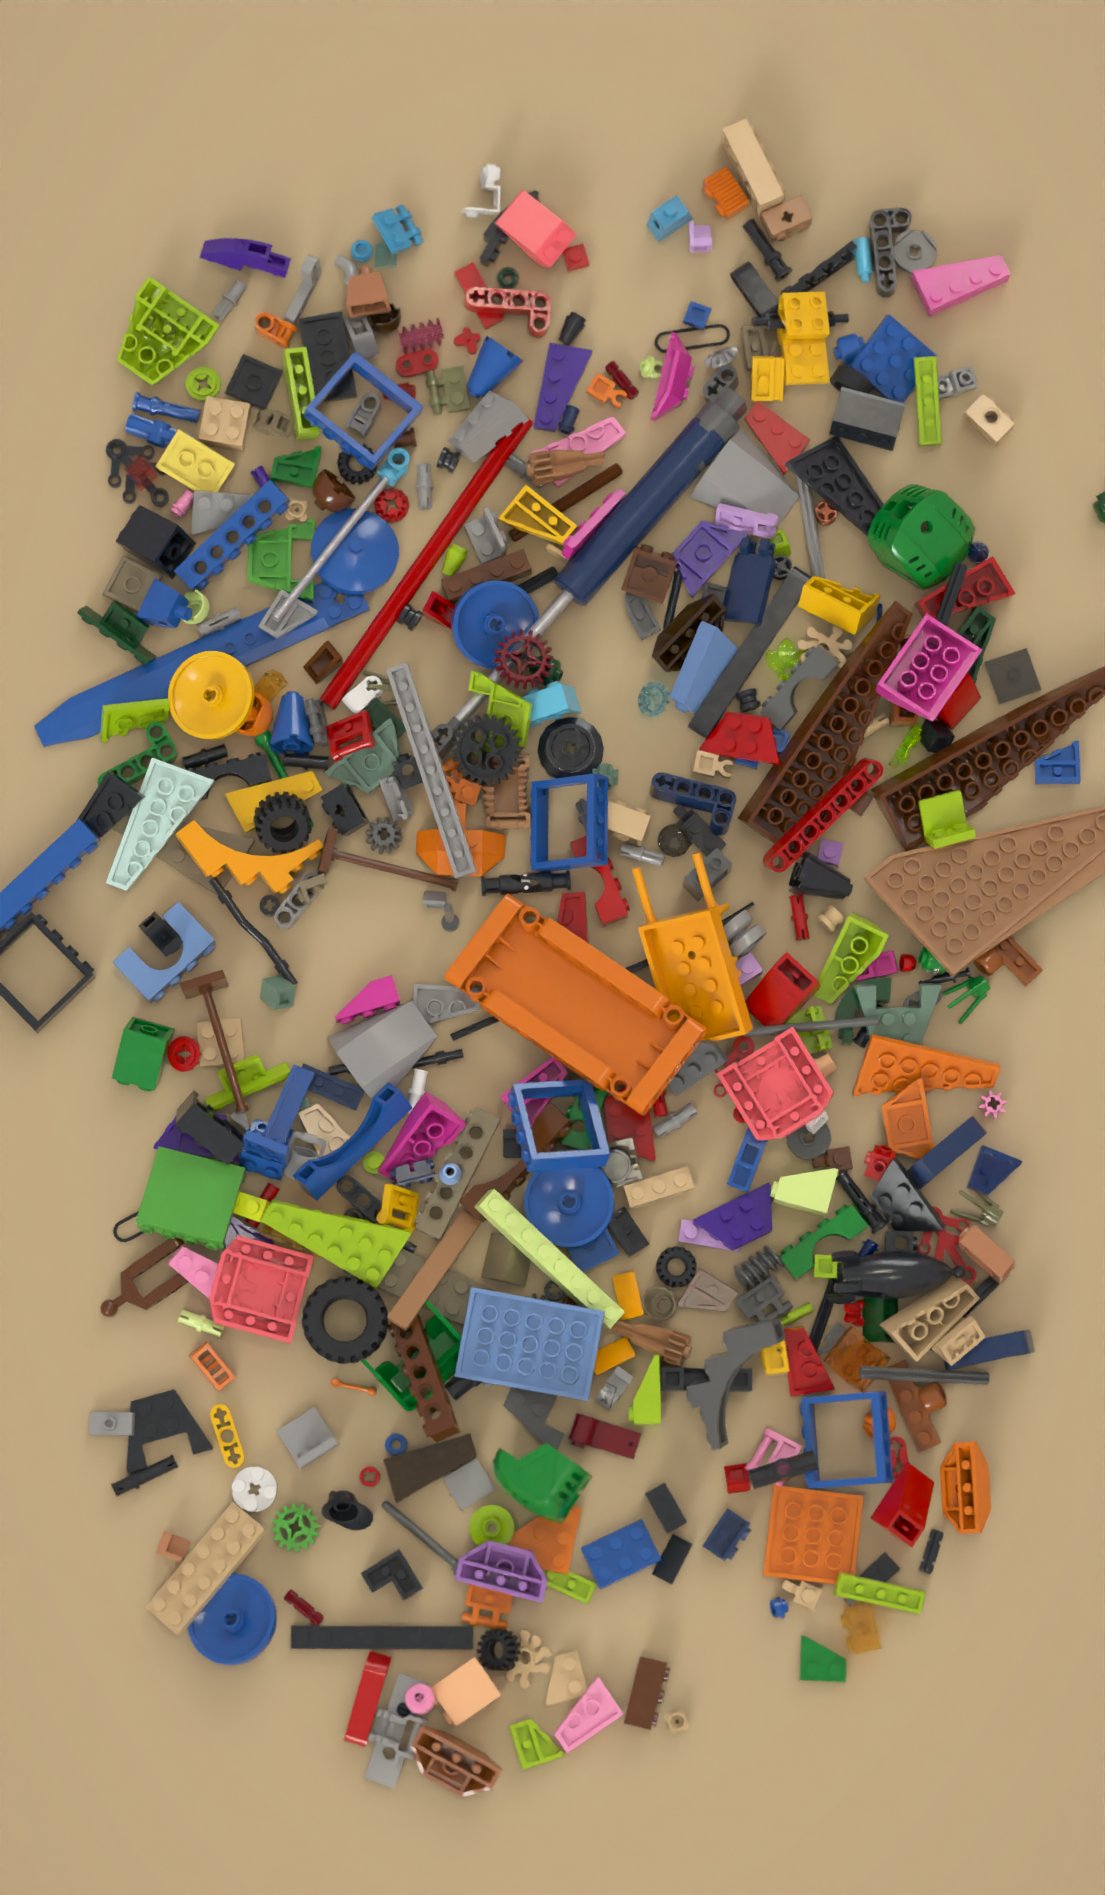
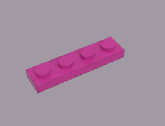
M620 489L614 494L609 493L602 502L604 505L601 508L597 506L590 514V519L587 522L584 520L578 526L577 533L574 536L570 534L563 543L565 548L562 555L569 560L623 500L626 493Z

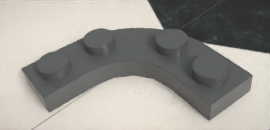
M626 592V612L641 641L661 631L660 626L650 611L648 599Z

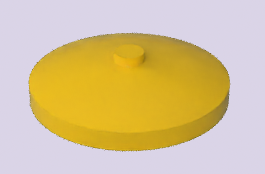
M219 651L201 652L184 661L174 673L168 690L169 709L175 722L188 734L204 740L222 739L236 732L249 717L255 697L253 680L247 668L238 659Z

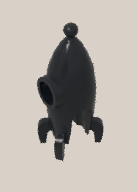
M853 1250L838 1251L831 1254L832 1262H840L837 1263L838 1283L834 1284L835 1292L840 1293L827 1294L828 1303L848 1304L853 1302L856 1296L881 1299H900L917 1296L939 1287L947 1282L951 1276L956 1278L964 1277L965 1269L959 1265L950 1268L946 1263L918 1252L888 1251L859 1257V1254Z

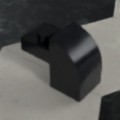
M155 911L138 926L166 957L175 953L183 943L179 936Z

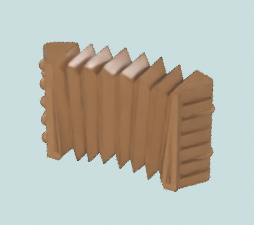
M520 754L523 758L516 761L521 766L513 767L515 775L507 773L509 780L505 781L501 778V784L497 785L493 780L492 786H487L486 784L482 787V791L485 793L482 795V799L485 800L482 804L483 807L487 808L484 811V814L487 815L486 829L530 828V813L527 812L529 806L526 805L527 800L525 799L527 798L525 793L527 787L525 785L528 783L527 779L529 778L526 772L530 770L529 754ZM494 757L492 760V766L495 769L500 767V760L497 757Z

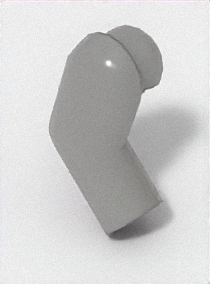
M338 255L334 264L344 269L346 275L344 282L349 284L351 276L359 275L357 266L352 261Z

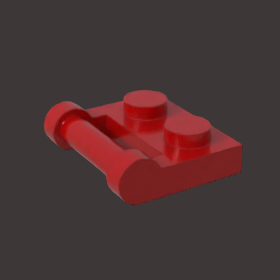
M366 710L327 726L330 753L335 762L342 760L343 756L365 747L371 748L376 745L372 734L370 714ZM363 736L362 740L342 748L339 747V745Z

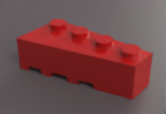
M993 556L965 573L951 615L972 609L978 605L982 606L1009 598L1016 594ZM948 583L914 604L922 618H924L926 613L936 618Z

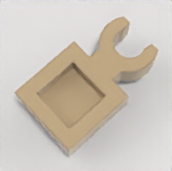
M698 750L692 773L714 778L715 772H719L722 777L730 778L731 773L725 772L723 767L726 765L733 767L734 762L730 760L719 762V755Z

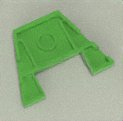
M315 518L308 519L307 522L298 525L296 523L288 525V528L278 531L275 529L256 535V540L248 546V582L278 592L282 589L290 594L300 581L291 580L292 540H312L315 533ZM311 580L298 598L314 602V580Z

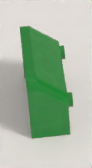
M427 1300L425 1304L434 1315L427 1321L425 1331L429 1335L428 1340L443 1383H445L455 1374L462 1337ZM419 1351L414 1352L411 1359L416 1358L419 1355ZM364 1358L361 1360L404 1410L413 1411L416 1409L415 1405L418 1404L417 1398L412 1396L408 1386L411 1384L410 1378L405 1376L401 1366L404 1364V1361L400 1362L397 1366L390 1361H386L374 1369ZM426 1371L421 1372L418 1379L423 1378L426 1375ZM429 1391L425 1399H428L433 1394V1391Z

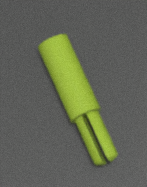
M810 1302L781 1318L782 1326L790 1322L793 1323L813 1312L814 1309Z

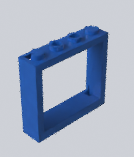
M354 352L305 408L303 416L310 421L311 426L320 428L327 439L336 441L342 451L346 454L351 453L356 457L360 465L363 464L365 467L373 470L419 417L424 406L357 352ZM351 368L408 413L374 455L316 409Z
M587 774L531 782V870L554 872L607 865L608 777L598 774ZM587 784V856L548 861L549 789Z
M581 1079L512 1085L510 1093L507 1094L509 1099L507 1104L512 1109V1124L516 1125V1140L521 1145V1160H524L527 1172L606 1166L610 1151L591 1083ZM578 1096L592 1150L537 1153L524 1099Z
M876 1391L802 1398L800 1413L804 1420L802 1437L805 1439V1448L803 1453L813 1450L817 1463L818 1451L814 1404L871 1399L877 1477L820 1481L819 1470L805 1474L808 1489L893 1483L886 1392Z

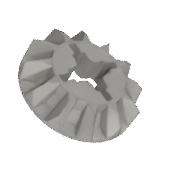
M735 346L725 347L708 355L704 362L707 367H721L733 361L739 352Z

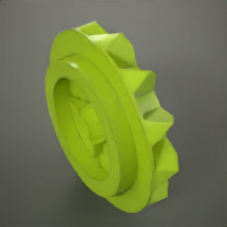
M201 366L193 369L188 374L186 389L194 399L203 402L206 400V396L214 397L219 393L221 386L220 377L212 368ZM208 378L207 384L210 388L203 387L199 391L200 385L196 380L203 382Z

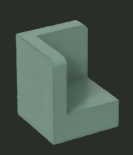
M281 975L262 979L260 999L274 1010L292 1007L296 986Z

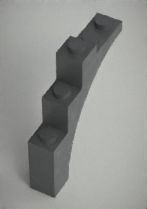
M780 1317L736 1326L724 1331L723 1344L728 1352L713 1354L704 1359L705 1372L709 1379L695 1381L686 1386V1396L692 1408H701L700 1416L705 1423L707 1430L706 1438L708 1443L711 1444L712 1450L721 1449L729 1444L726 1431V1405L729 1391L736 1375L755 1353L761 1349L779 1344L786 1339Z

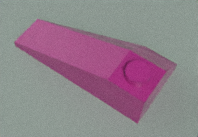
M425 1092L410 1112L379 1167L378 1173L391 1179L389 1170L409 1164L410 1172L414 1170V1162L422 1161L427 1157L431 1158L436 1154L435 1151L445 1144L449 1145L464 1128L466 1122L445 1102Z

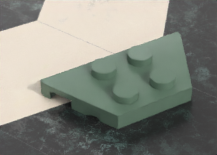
M389 718L372 732L376 743L374 747H365L343 756L342 760L337 761L325 773L370 794L380 785L378 780L395 773L392 762L397 761L396 757L401 755L392 718Z

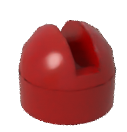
M901 954L899 960L900 971H913L917 964L916 958L910 954Z

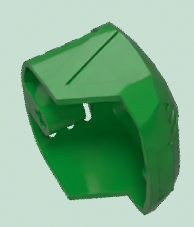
M910 484L893 494L877 512L871 523L867 538L871 549L885 568L907 580L915 587L926 590L944 582L951 575L955 563L963 562L969 553L975 527L971 518L947 493L917 484ZM926 521L927 528L922 532L921 524Z
M547 1443L520 1459H516L499 1447L492 1461L495 1478L507 1494L531 1512L558 1523L564 1522L570 1513V1509L593 1477L582 1467Z

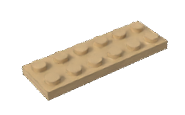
M232 1502L145 1608L180 1637L265 1535L267 1530L237 1504Z

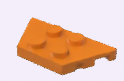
M918 1078L881 1105L888 1147L896 1153L921 1159L934 1148L923 1080Z

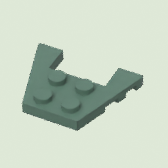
M920 983L918 1007H876V986L874 984L854 985L863 1016H878L879 1025L866 1026L869 1039L871 1034L921 1045L941 990V984Z

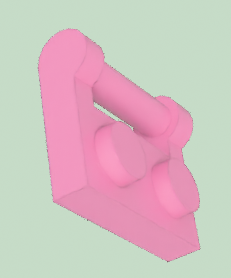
M765 1429L763 1433L764 1438L753 1459L747 1463L745 1469L748 1471L759 1467L772 1441L778 1444L767 1464L776 1462L780 1458L798 1455L802 1446L770 1429ZM781 1465L777 1469V1472L781 1475H786L790 1471L787 1465ZM781 1481L774 1484L782 1487L784 1482Z

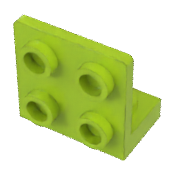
M961 791L948 792L918 802L925 843L936 849L976 838L975 829L966 823Z

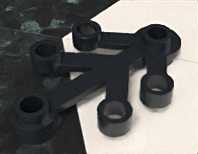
M120 439L111 440L106 446V454L112 460L111 475L108 477L109 485L112 488L121 486L122 480L119 476L120 462H122L127 468L125 491L122 495L124 502L132 504L136 501L135 483L132 480L133 478L135 481L136 477L151 494L153 504L157 507L165 506L169 501L167 491L163 488H157L142 471L157 472L161 476L166 475V473L159 471L155 467L157 463L133 462L128 456L142 455L143 458L150 460L155 455L154 448L150 445L143 447L127 446ZM114 448H121V452L119 454L113 453ZM151 449L152 453L147 456L144 454V451ZM116 477L119 479L117 484L111 483L112 478ZM129 493L133 494L131 500L125 499V496ZM157 496H164V500L158 502L156 500Z

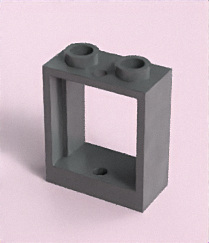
M718 848L703 860L711 890L730 873L732 863ZM695 867L684 878L683 887L699 902L704 895Z

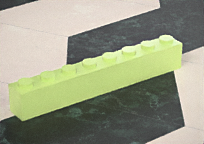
M495 1189L488 1190L474 1206L476 1210L580 1307L605 1311L603 1329H611L625 1313Z

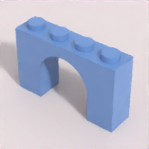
M179 901L162 916L164 921L183 941L181 958L174 966L164 970L150 968L130 947L113 961L114 965L150 1003L161 1000L166 994L164 991L170 985L172 987L176 986L182 980L181 975L184 972H191L199 964L197 960L203 955L207 957L215 949V940Z

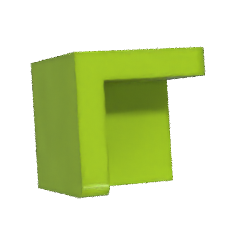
M815 1254L813 1256V1278H837V1262H832L831 1255Z

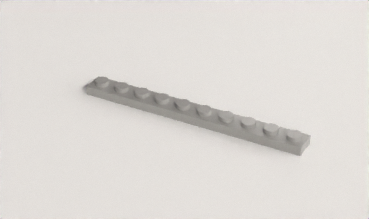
M405 662L386 669L455 879H460L477 872V868L409 664Z

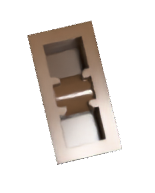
M799 195L762 212L761 221L771 242L775 240L783 241L790 236V233L795 231L798 233L805 231L810 227L812 216L802 196ZM786 217L788 220L791 219V223L783 221L784 218Z

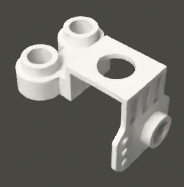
M486 164L485 167H481L480 171L481 190L494 191L493 209L466 207L461 210V213H466V217L478 218L479 214L496 215L500 212L501 186L494 185L495 180L500 178V167H496L495 164Z

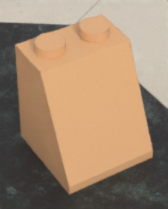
M476 1657L431 1688L435 1696L436 1706L442 1705L445 1709L443 1716L449 1725L454 1723L455 1726H458L501 1695Z

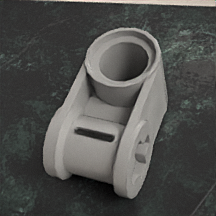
M374 393L364 394L349 416L345 426L347 428H354L361 432L363 437H366L381 410L379 397ZM374 400L377 404L373 409H368L365 407L367 401Z

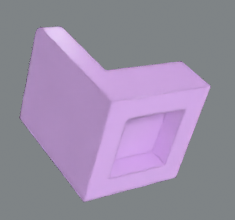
M689 221V251L711 252V227L709 225L694 226V221Z

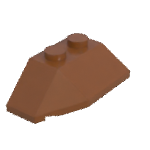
M422 1725L411 1745L421 1775L461 1797L492 1790L502 1771V1768L485 1753L445 1731Z

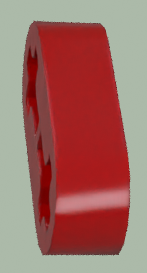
M894 1436L890 1438V1445L893 1444L894 1440H897V1443L902 1445V1448L898 1450L899 1457H895V1451L891 1450L892 1475L896 1479L898 1472L893 1471V1468L897 1467L896 1459H900L901 1466H905L909 1459L905 1441L900 1437Z

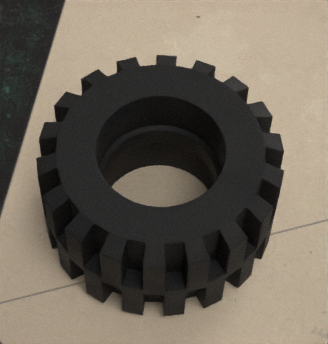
M275 792V796L272 797L269 794L266 796V801L261 800L259 807L255 809L254 824L261 844L264 843V847L267 849L271 847L272 851L276 853L278 850H281L282 853H287L286 850L289 849L293 852L296 850L295 847L299 846L301 848L304 845L303 840L308 841V834L312 831V823L307 805H305L301 798L298 799L296 794L289 796V792H283V795ZM282 816H289L294 819L293 823L286 828L279 829L271 826L275 819Z

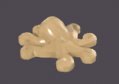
M838 626L832 629L833 635L830 637L816 632L814 627H809L806 635L810 639L818 641L806 642L802 639L797 642V647L799 650L805 651L812 646L816 648L818 645H822L841 662L838 665V668L841 669L847 660L840 650L849 651L852 648V641L846 639L843 643L836 642L843 634L842 628ZM806 653L800 656L801 663L806 660L807 657L804 656Z
M528 1630L520 1631V1637L522 1638L521 1649L517 1647V1650H521V1654L516 1655L519 1660L514 1662V1668L506 1673V1678L509 1682H514L517 1677L516 1675L521 1673L520 1685L526 1689L532 1685V1682L529 1680L530 1673H550V1664L541 1663L537 1665L536 1663L540 1662L544 1657L551 1656L552 1650L548 1646L540 1649L539 1646L542 1645L543 1639L539 1635H534L532 1643L529 1644L531 1633ZM517 1636L518 1639L515 1642H520V1638Z

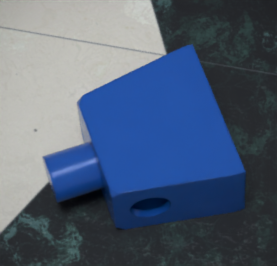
M154 579L137 617L148 625L176 628L181 619L185 621L190 620L193 611L187 607L189 604L188 599L159 580Z

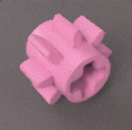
M990 1090L988 1098L981 1096L980 1099L984 1101V1104L980 1105L979 1109L986 1111L984 1117L988 1116V1114H993V1118L996 1119L998 1111L1004 1114L1005 1110L1001 1107L1007 1101L1000 1099L1001 1092L996 1096ZM991 1099H993L994 1103H998L995 1110L987 1106Z

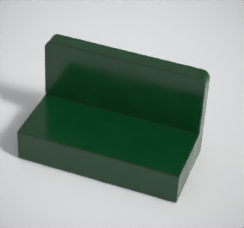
M864 1297L863 1318L865 1324L863 1325L862 1341L864 1343H895L879 1324L898 1313V1299Z

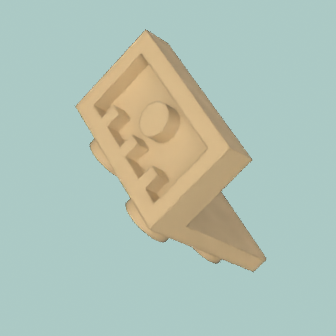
M962 1316L931 1349L952 1366L986 1336L974 1318L969 1316L965 1319Z

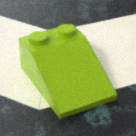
M654 1355L632 1406L628 1407V1421H633V1426L661 1424L659 1355Z

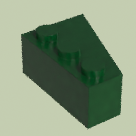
M979 605L972 608L956 630V633L982 649V652L967 672L971 675L974 683H976L980 665H982L984 652L996 620Z

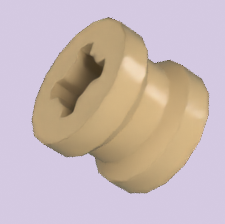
M832 905L826 908L824 914L817 916L820 923L831 933L835 931L838 924H842L845 921L840 912Z

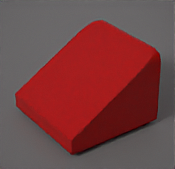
M746 1463L724 1466L728 1494L750 1491L748 1471L745 1469Z

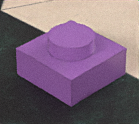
M821 839L818 858L827 864L838 866L843 843Z

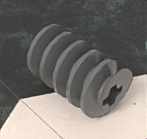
M766 1245L763 1247L765 1254L758 1250L756 1252L757 1259L753 1256L748 1257L750 1264L743 1260L741 1262L742 1269L738 1266L734 1267V1275L746 1292H748L747 1284L753 1288L755 1287V1279L763 1282L762 1274L769 1278V1269L778 1272L777 1264L784 1268L776 1253Z

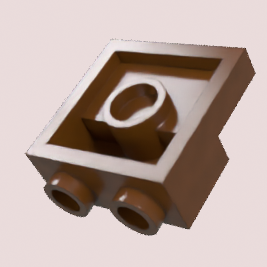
M641 544V547L636 546L621 590L663 604L678 560L674 559V554L662 551V554L653 552L654 548L649 545Z

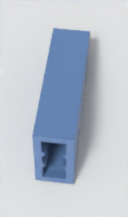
M704 621L698 627L670 694V698L676 703L675 708L683 713L688 711L696 714L738 651V648L717 627Z

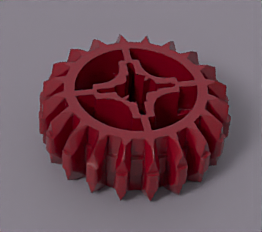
M521 629L520 636L518 637L516 632L512 631L511 636L513 639L505 635L504 641L506 644L503 642L498 643L499 648L502 650L496 649L494 651V654L500 657L494 658L493 662L501 664L495 668V671L500 672L503 670L499 678L502 680L507 676L506 685H510L512 680L515 681V689L518 688L519 683H523L522 688L526 690L528 682H530L532 688H535L534 680L542 684L543 678L541 675L548 677L549 673L545 669L550 670L553 667L552 664L547 662L553 661L554 657L546 655L552 651V648L547 647L544 649L548 641L543 640L540 643V634H537L535 639L532 638V630L529 631L528 636H524V629ZM517 643H524L521 651L507 652L511 646ZM531 645L540 652L542 661L537 660L536 657L530 654ZM525 650H527L526 659L529 662H525L522 669H520L521 660L518 657L524 655ZM505 658L510 659L511 662L516 664V674L509 670ZM539 667L536 673L530 676H523L526 668Z

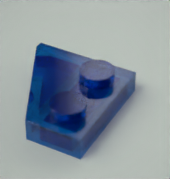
M982 1145L980 1146L966 1188L987 1196L1019 1167L1022 1161Z

